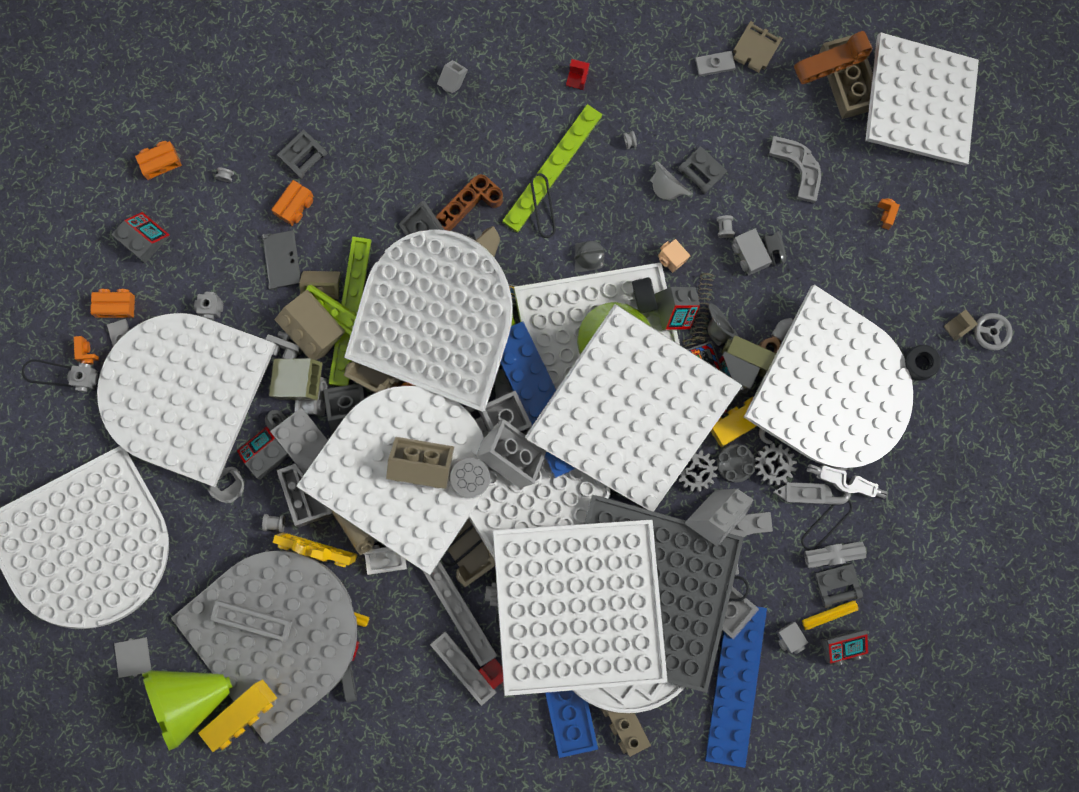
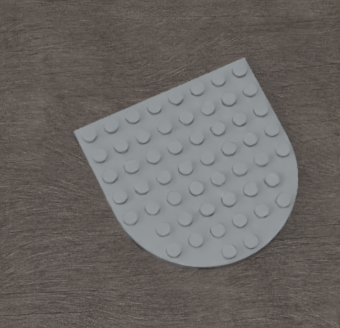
M268 551L245 558L227 570L171 618L213 674H223L224 677L229 676L233 687L229 689V696L233 701L237 700L252 685L262 679L276 695L277 699L272 703L273 707L265 714L261 712L258 715L260 719L252 725L266 744L327 695L340 682L353 659L357 642V619L351 604L352 600L340 579L324 564L310 558V556L300 555L292 551ZM220 600L291 620L292 625L288 641H281L210 620L215 601Z

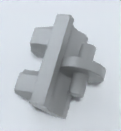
M279 331L278 337L283 339L267 335L266 340L276 344L273 356H277L280 348L285 349L283 359H295L297 354L301 355L302 350L298 345L290 342L294 341L286 332Z

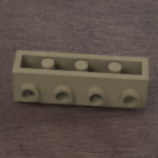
M601 709L604 716H609L612 721L609 726L614 736L618 734L621 742L618 744L623 754L628 753L629 757L651 746L635 713H618Z

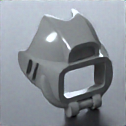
M224 467L219 477L221 479L230 472L236 479L232 485L223 491L217 485L216 487H209L208 492L213 498L224 503H232L242 495L244 482L240 472L235 467Z

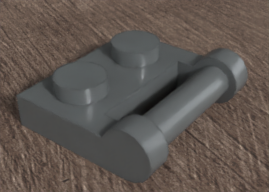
M303 129L277 156L302 179L305 173L321 157L324 158L328 153ZM314 148L317 152L298 168L296 165Z
M701 146L677 169L681 174L684 173L690 178L704 195L727 173V170ZM693 165L709 182L706 184L689 166Z
M853 564L815 573L825 608L830 607L831 604L852 598H863V592ZM852 584V591L828 596L827 591Z

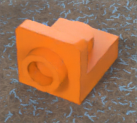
M881 199L877 207L885 210L881 221L883 222L882 228L887 230L893 225L900 206L892 199Z
M74 337L75 360L92 365L93 361H99L97 355L87 354L90 353V343L84 337Z

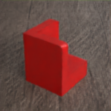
M572 59L566 86L584 90L590 63Z
M495 658L478 670L493 689L503 682L502 666Z

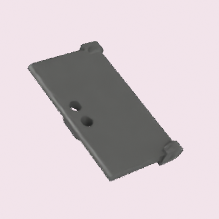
M294 230L261 235L269 282L268 290L300 284L301 277Z

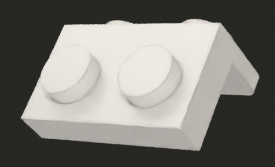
M373 545L370 551L364 553L367 575L407 569L406 559L388 547L380 548L379 545Z

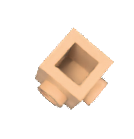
M676 239L671 243L667 241L663 244L658 255L661 264L668 267L672 273L687 262L690 257L689 253Z

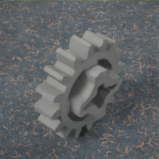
M773 443L770 445V449L764 446V452L758 451L760 457L754 458L758 462L754 467L759 469L756 475L763 476L762 482L767 479L768 485H772L774 481L775 485L779 486L780 481L784 484L787 483L786 477L789 479L793 478L790 472L796 471V468L792 467V465L796 464L797 461H792L791 458L794 456V453L789 455V448L783 450L782 444L776 448ZM774 452L772 458H765L768 453ZM776 460L779 467L774 470V465L771 463ZM763 466L767 468L768 474L765 472ZM779 471L785 472L783 476L776 477Z
M701 450L698 454L695 452L690 459L691 466L683 469L679 475L681 478L678 480V483L684 482V489L689 486L690 492L694 488L701 492V487L705 490L708 489L707 483L714 484L711 478L717 477V474L713 473V471L717 470L718 467L712 466L715 460L708 459L709 453L703 456V451ZM699 459L704 461L707 465L704 466L702 463H700ZM695 466H697V469L703 470L698 476H696V473L690 472ZM709 473L706 481L702 483V476ZM689 476L693 479L694 483L688 481L686 477Z

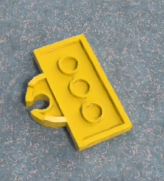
M284 532L275 535L273 543L278 544L280 549L289 550L291 548L300 555L310 556L321 561L333 560L335 565L341 567L354 563L357 558L355 553Z

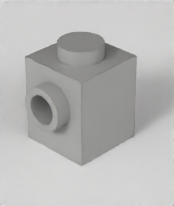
M452 60L444 65L437 84L446 92L454 93L461 87L468 69Z
M791 622L776 631L780 638L778 641L783 651L787 650L788 653L794 652L797 654L804 650V645L808 643L796 622Z

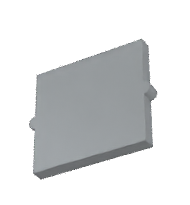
M147 637L135 640L130 638L128 641L114 643L119 678L132 675L137 677L138 674L151 670Z

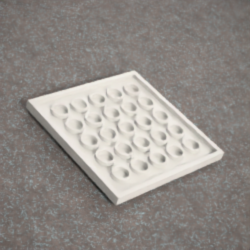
M885 33L878 34L865 141L959 165L969 164L979 60Z

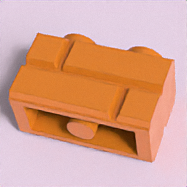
M170 141L159 142L156 145L157 147L143 149L135 156L142 174L147 180L182 166L177 152Z
M292 180L271 211L275 216L293 226L294 223H298L301 220L304 209L312 205L313 194L309 189Z
M99 289L98 292H92L90 313L94 317L134 318L135 295L129 292V290L118 289L117 292H110L109 289Z

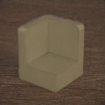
M964 310L944 325V328L956 341L978 325V323L967 310Z

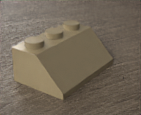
M305 290L286 305L274 319L308 358L314 360L324 357L346 332L308 290Z
M395 437L388 458L386 479L446 489L454 446Z

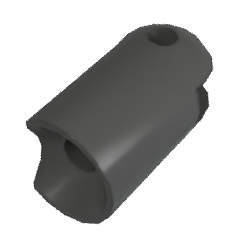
M777 231L772 236L764 235L767 253L772 261L771 264L776 266L775 253L780 254L784 264L787 256L781 232Z

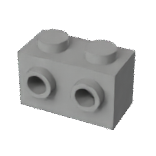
M756 228L734 238L732 249L736 255H739L741 268L744 272H747L748 276L769 267L772 261Z

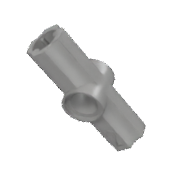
M863 542L845 545L836 544L825 546L822 549L805 551L804 557L807 568L822 565L831 566L843 564L846 561L866 558V548Z

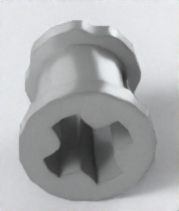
M725 215L716 218V222L719 223V238H729L735 235V232L732 230L733 216Z
M264 514L262 522L263 531L279 530V532H284L285 515L275 517Z

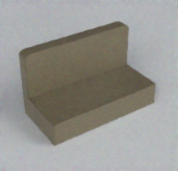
M303 271L299 282L300 294L307 289L308 285H313L331 298L339 299L340 272Z

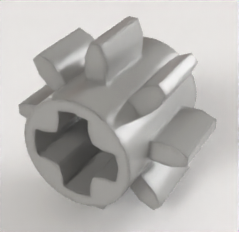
M492 582V587L486 586L485 601H490V606H498L497 585Z

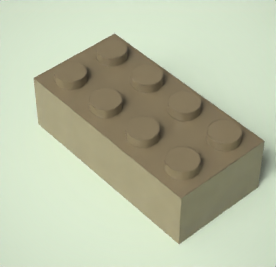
M851 36L823 43L819 53L847 43ZM868 58L858 64L827 75L842 119L869 112L873 73Z

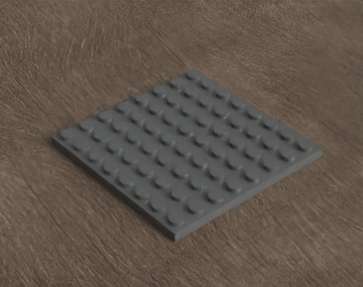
M592 495L584 524L640 520L653 521L667 682L707 693L744 537L729 533L717 547L687 526L685 520Z

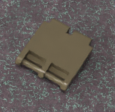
M750 21L733 50V53H735L733 59L743 65L748 60L750 62L748 67L759 73L761 68L766 69L783 38L772 35L767 29L763 30ZM751 28H753V29H755V30L761 32L762 35L759 34V33H757L756 31L752 30ZM765 36H768V37L774 39V40L777 41V42H774V41L770 40L769 38H767V37H765Z

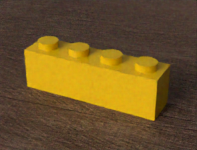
M754 397L745 401V406L738 409V407H735L728 411L729 415L723 419L720 417L711 429V433L720 447L757 427L744 418Z
M262 679L252 685L198 734L212 752L219 748L224 750L232 743L230 741L231 738H238L246 731L244 727L247 724L249 726L253 725L260 719L258 715L261 712L264 714L273 707L272 703L277 697Z

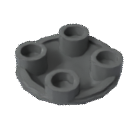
M729 445L718 455V471L727 481L734 483L743 482L755 471L754 456L744 445Z

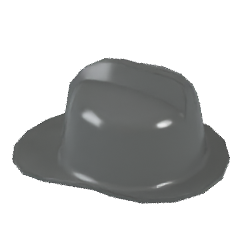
M587 241L575 244V257H573L575 259V272L597 270L604 266V248L597 241Z
M710 303L708 309L712 318L708 323L707 330L710 338L720 346L735 335L738 336V334L721 310L715 304Z

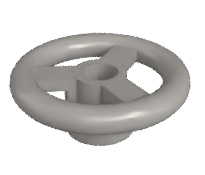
M989 313L978 319V325L974 328V334L982 347L988 350H1000L1010 343L1013 334L1012 326L1004 316ZM988 319L999 320L994 326H981ZM1004 325L1007 334L1005 340L1001 343L999 329ZM984 339L987 341H994L995 345L985 342Z

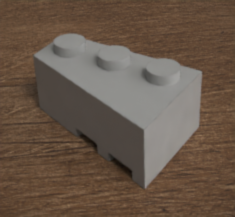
M296 464L277 470L296 527H302L333 516L332 511L297 487L304 473Z

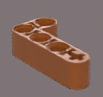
M860 31L852 35L848 42L799 61L794 65V69L801 84H806L864 61L873 48L865 31Z
M481 174L477 175L450 201L436 218L440 223L446 224L445 227L442 226L444 230L451 231L481 199L492 208L501 206L503 203V193L488 177ZM481 182L486 184L484 188L476 187ZM492 195H498L500 197L496 201L490 199ZM465 196L473 197L469 202L463 200ZM453 209L460 210L459 214L453 215L450 212Z

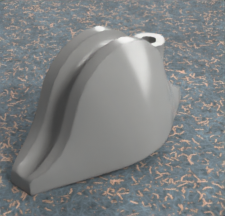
M658 161L655 162L656 173L650 181L653 183V190L658 197L672 200L681 195L691 196L693 194Z

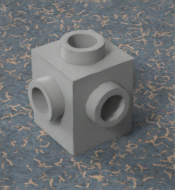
M204 292V294H198L197 300L194 302V310L199 316L210 320L220 318V314L223 312V301L215 295L216 293Z
M79 363V366H72L67 377L69 385L75 387L76 391L87 392V389L95 390L98 383V371L91 368V365Z

